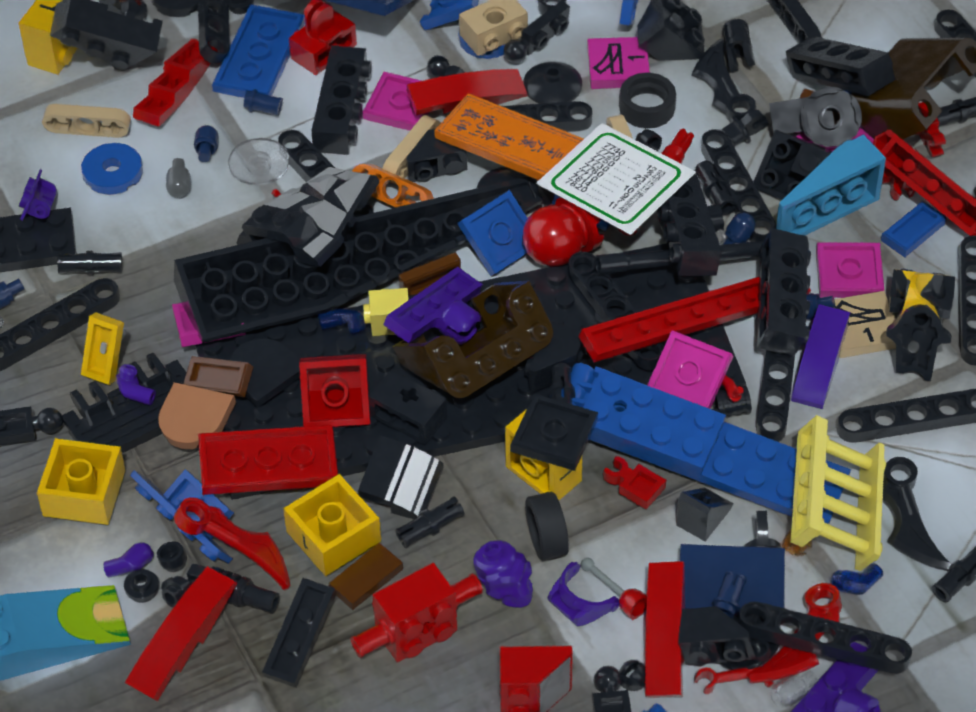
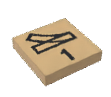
M884 291L835 299L836 309L850 312L848 330L840 351V358L896 349V344L886 336L887 327L893 324L896 319L893 312H889V302Z

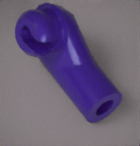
M130 364L120 366L119 374L116 375V382L121 394L128 399L152 405L156 390L139 384L135 366Z
M135 543L121 557L105 561L103 563L104 572L108 578L139 570L145 564L152 561L153 550L147 543Z

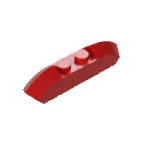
M889 129L875 136L873 145L886 157L885 167L969 236H976L975 197L892 130Z

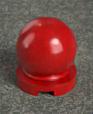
M559 197L555 205L551 204L539 208L527 218L523 228L522 241L527 254L536 263L553 268L568 264L570 257L577 252H589L602 245L604 234L598 233L596 224L601 222L599 217Z

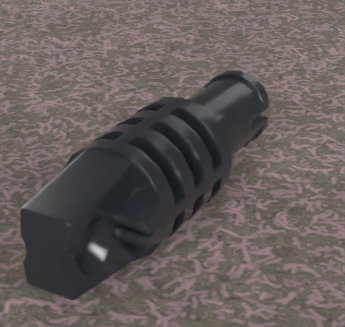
M191 565L186 573L191 585L206 568L205 566ZM212 566L213 570L237 582L227 601L228 604H233L236 607L248 605L271 614L277 610L280 602L279 593L254 585L253 581L248 577H242L239 574H233L231 571H224L222 568Z

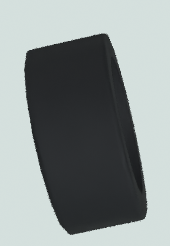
M646 72L635 74L622 83L619 91L620 114L624 115L626 122L635 127L649 129L660 127L673 118L676 109V90L668 78L660 74ZM640 94H652L662 98L664 102L655 107H643L633 103L631 99Z
M550 491L527 497L525 500L526 518L531 540L538 558L544 561L567 555L569 552L568 532L564 514L556 494Z

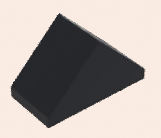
M707 488L681 492L678 500L677 526L706 542L731 510L734 503Z

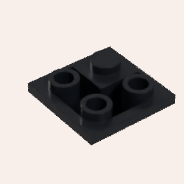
M651 0L637 25L639 47L659 61L699 59L701 56H704V36L700 13L696 9L685 5L681 0Z
M775 130L753 182L758 190L783 200L832 151Z

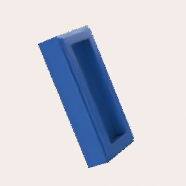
M922 201L883 232L881 241L905 258L942 228L946 223L947 217Z

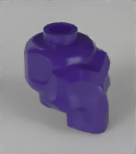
M495 540L481 546L474 555L473 563L478 579L485 585L487 595L498 600L501 599L504 605L521 608L527 606L531 602L533 594L532 582L529 579L532 574V567L524 554L516 552V549L506 541Z

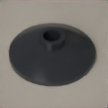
M548 61L530 68L524 76L523 84L527 91V96L538 104L571 102L578 97L582 90V77L574 67L566 63Z

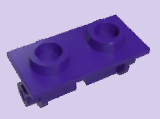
M39 169L36 179L29 177L23 191V196L18 207L23 208L20 217L22 221L26 213L44 219L51 212L57 188L53 183L40 178L43 171Z

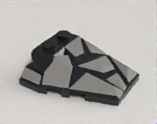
M328 167L302 184L300 190L291 188L273 201L255 209L252 216L242 225L243 231L239 234L236 243L239 245L265 238L287 242L299 262L321 267L342 245L345 239L341 232L346 224L348 227H353L356 222L353 214L354 211L365 207L380 181L375 175Z

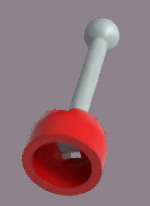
M584 558L581 561V568L584 571H591L620 596V608L629 618L637 619L646 611V594L636 588H629L624 591L595 567L594 561L591 558Z

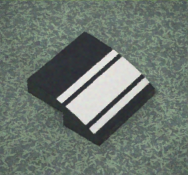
M380 435L359 486L358 495L363 499L390 506L392 514L416 519L420 516L421 511L428 509L444 468V463L415 447Z

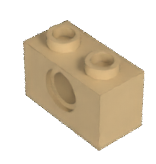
M490 0L459 14L460 36L477 56L495 50L512 39L521 38L522 30L528 26V12L517 0Z

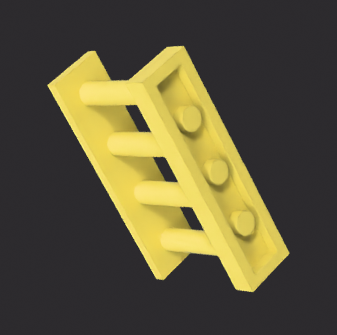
M816 415L798 431L791 543L803 547L814 537L820 535L855 550V569L862 571L872 562L878 560L883 549L881 525L883 476L886 467L884 459L885 445L879 442L866 454H862L834 442L827 435L828 420ZM826 453L860 467L859 480L828 467ZM824 480L858 494V508L827 495L824 490ZM823 508L857 522V535L855 536L824 523L822 518Z

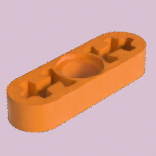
M359 164L352 170L353 172L377 176L380 182L371 197L393 207L416 203L411 199H405L407 195L420 196L421 201L434 199L429 189L374 164ZM391 180L395 181L399 188L398 194L394 198L389 197L386 193V185Z

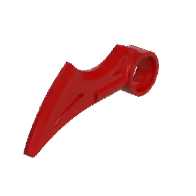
M189 497L181 502L175 511L174 520L178 528L190 535H198L205 531L250 558L266 571L283 590H287L290 587V579L284 559L268 532H251L242 529L230 521L220 508L208 506V504L198 498ZM186 511L195 513L200 518V521L192 520L188 517Z
M820 583L810 587L805 594L807 614L840 622L842 602L837 587L830 583ZM821 598L832 599L827 605L815 604ZM826 632L815 634L816 639L819 640ZM784 646L766 664L751 673L749 680L751 683H759L786 678L819 665V661L814 653Z

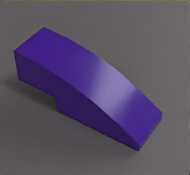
M818 305L791 397L792 402L823 409L848 330L850 312Z

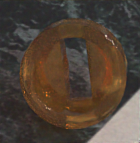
M791 529L782 542V548H785V551L798 557L807 554L805 551L807 546L812 548V540L803 547L791 543Z

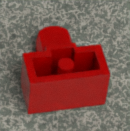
M312 0L304 9L305 26L289 38L291 59L315 76L326 68L331 45L355 47L357 45L355 23L335 11L332 6L326 4L323 0Z

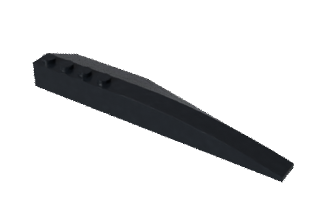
M530 176L355 217L356 222L353 227H348L346 224L341 232L345 239L342 245L321 267L299 262L289 243L265 238L174 260V283L184 310L195 330H197L201 342L205 343L326 313L394 279L399 274L409 271L467 242V238L457 223L509 190L523 212L542 204L543 199L534 178Z

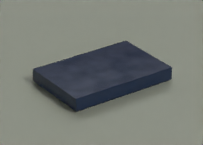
M680 545V561H684L685 609L713 607V599L718 597L724 581V575L727 571H735L732 585H735L739 573L747 578L738 602L740 609L743 605L752 601L784 608L785 548Z

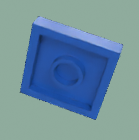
M510 190L457 223L490 276H493L527 254L522 241L523 228L527 221V216Z

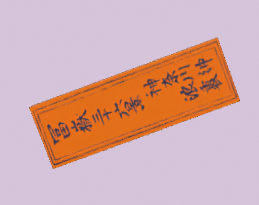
M469 93L434 130L435 138L537 180H540L584 140V138Z

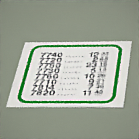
M601 123L536 184L631 235L687 182L696 171Z

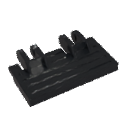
M155 353L148 354L146 356L147 363L155 375L147 377L136 361L130 363V365L136 367V377L141 386L156 390L152 405L124 397L119 388L107 393L106 396L100 385L94 380L88 383L90 394L97 403L89 406L77 389L70 392L71 399L83 418L79 419L74 410H71L62 415L63 422L74 441L121 447V452L125 453L163 434L158 420L160 410L173 383L184 384L187 372L178 360L168 363L164 367Z

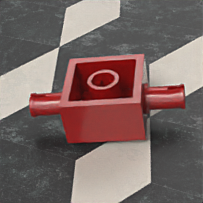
M433 562L372 594L375 626L356 636H352L350 638L351 644L360 658L383 645L386 646L397 663L406 658H413L420 654L424 648L437 641L447 640L457 631L458 605L477 595H481L483 593L482 585L473 573L450 585Z

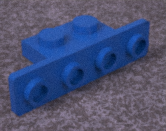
M186 469L165 493L134 470L130 474L138 483L135 489L149 501L154 498L159 503L156 509L170 521L174 518L175 511L181 502L189 497L198 498L208 504V506L220 508L228 519L234 514L215 494L202 495V482ZM186 511V514L192 520L200 521V518L195 513ZM178 528L191 541L197 538L202 543L199 549L212 561L215 562L217 558H220L229 564L233 559L212 539L214 536L203 531L198 535H190Z

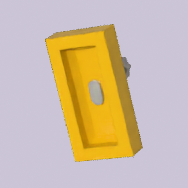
M96 312L89 316L81 368L82 376L107 385L115 381L121 340L126 335L125 328H123L124 322Z

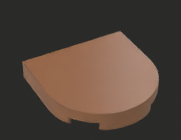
M174 382L159 413L160 429L171 445L181 449L198 448V433L223 431L236 403L235 397L226 393Z

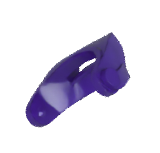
M570 562L555 582L547 600L576 626L587 625L609 612H615L620 606L619 599L616 596L602 602H592L577 597L568 589V581L579 572L581 567L577 562Z

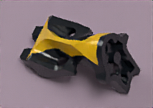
M893 269L889 312H900L895 322L887 327L886 336L896 344V373L904 374L909 371H916L923 376L925 381H931L937 348L940 344H950L952 339L950 332L943 327L942 318L950 319L955 291V276L942 273L914 272L908 269ZM911 341L918 342L919 348L915 353H911L908 350V344Z

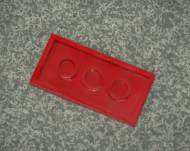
M332 425L198 433L202 495L319 487L338 475Z

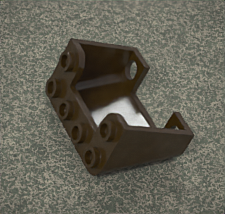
M902 38L888 52L893 62V72L896 80L869 96L854 92L851 95L856 98L861 108V125L873 139L889 129L902 139L924 131L942 112L926 89L936 87L943 79L961 71H965L969 77L976 73V41L971 38ZM920 101L924 102L928 107L927 117L922 116L918 110V103Z
M530 281L495 283L470 298L476 311L481 316L484 328L477 331L463 345L458 344L450 336H438L427 342L423 334L410 343L402 340L392 347L405 369L456 398H464L540 351L551 342L553 327ZM490 295L496 297L499 303V308L494 314L488 313L484 307L485 299Z

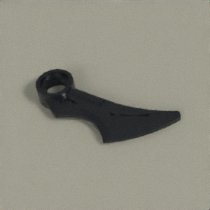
M724 38L717 40L705 51V55L699 58L693 69L692 76L704 80L712 87L714 91L712 105L726 113L729 122H731L730 119L733 116L741 120L747 113L756 110V101L747 94H739L726 67ZM736 107H746L748 111L740 113L733 109Z
M905 457L891 458L886 462L884 470L883 501L886 502L894 514L895 527L887 542L916 561L934 568L950 571V565L952 564L940 552L929 536L912 491L918 475L915 463ZM903 470L908 473L909 478L899 481L892 477L891 472Z

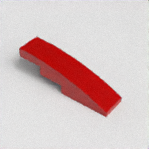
M192 38L164 61L163 73L149 84L148 96L133 108L134 119L160 127L189 96L211 64L201 56L199 40ZM210 46V48H212L214 51L218 52V50H217L216 48Z
M492 69L436 77L407 84L406 89L416 116L442 109L443 114L448 113L468 93L497 105L527 97V91L518 69Z
M684 561L649 563L645 653L647 698L683 697L684 656L678 641L682 609H685Z
M207 566L165 618L124 683L158 701L175 670L181 673L197 643L203 644L235 589L237 582Z

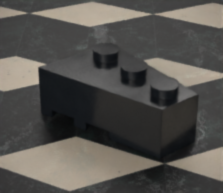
M62 0L56 4L50 36L59 39L64 45L74 46L85 51L91 57L103 59L111 63L115 68L126 70L157 52L163 21L155 18L152 23L135 18L136 13L126 11L125 15L108 11V5L92 0Z

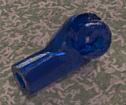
M337 309L318 315L322 330L347 323L351 333L360 332L366 328L363 320L364 315L360 311Z
M871 563L862 573L850 570H837L831 577V583L841 592L863 595L883 577L884 573L880 566Z

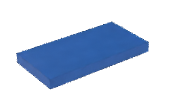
M251 4L231 43L229 52L225 56L212 83L213 92L244 98L247 90L257 89L258 93L272 96L291 56L289 38L296 31L304 27V14Z

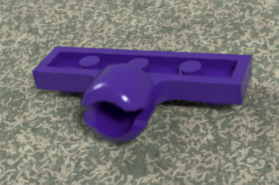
M456 267L389 313L383 325L408 343L430 328L435 327L444 336H450L458 344L463 345L476 333V323L481 322L479 312L466 304V302L480 292L483 284L461 268Z
M855 641L851 644V647L858 652L869 650L868 647ZM837 660L791 712H881L878 699L861 691L879 670Z

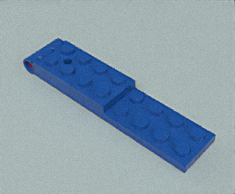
M584 363L573 365L571 380L572 385L575 387V398H572V405L598 412V421L589 440L792 517L796 448L725 422V414L596 366L594 370L591 366ZM564 387L561 390L562 397H564ZM826 460L828 467L850 475L851 469ZM824 480L826 494L839 500L844 488ZM823 508L822 518L824 523L830 524L834 512Z

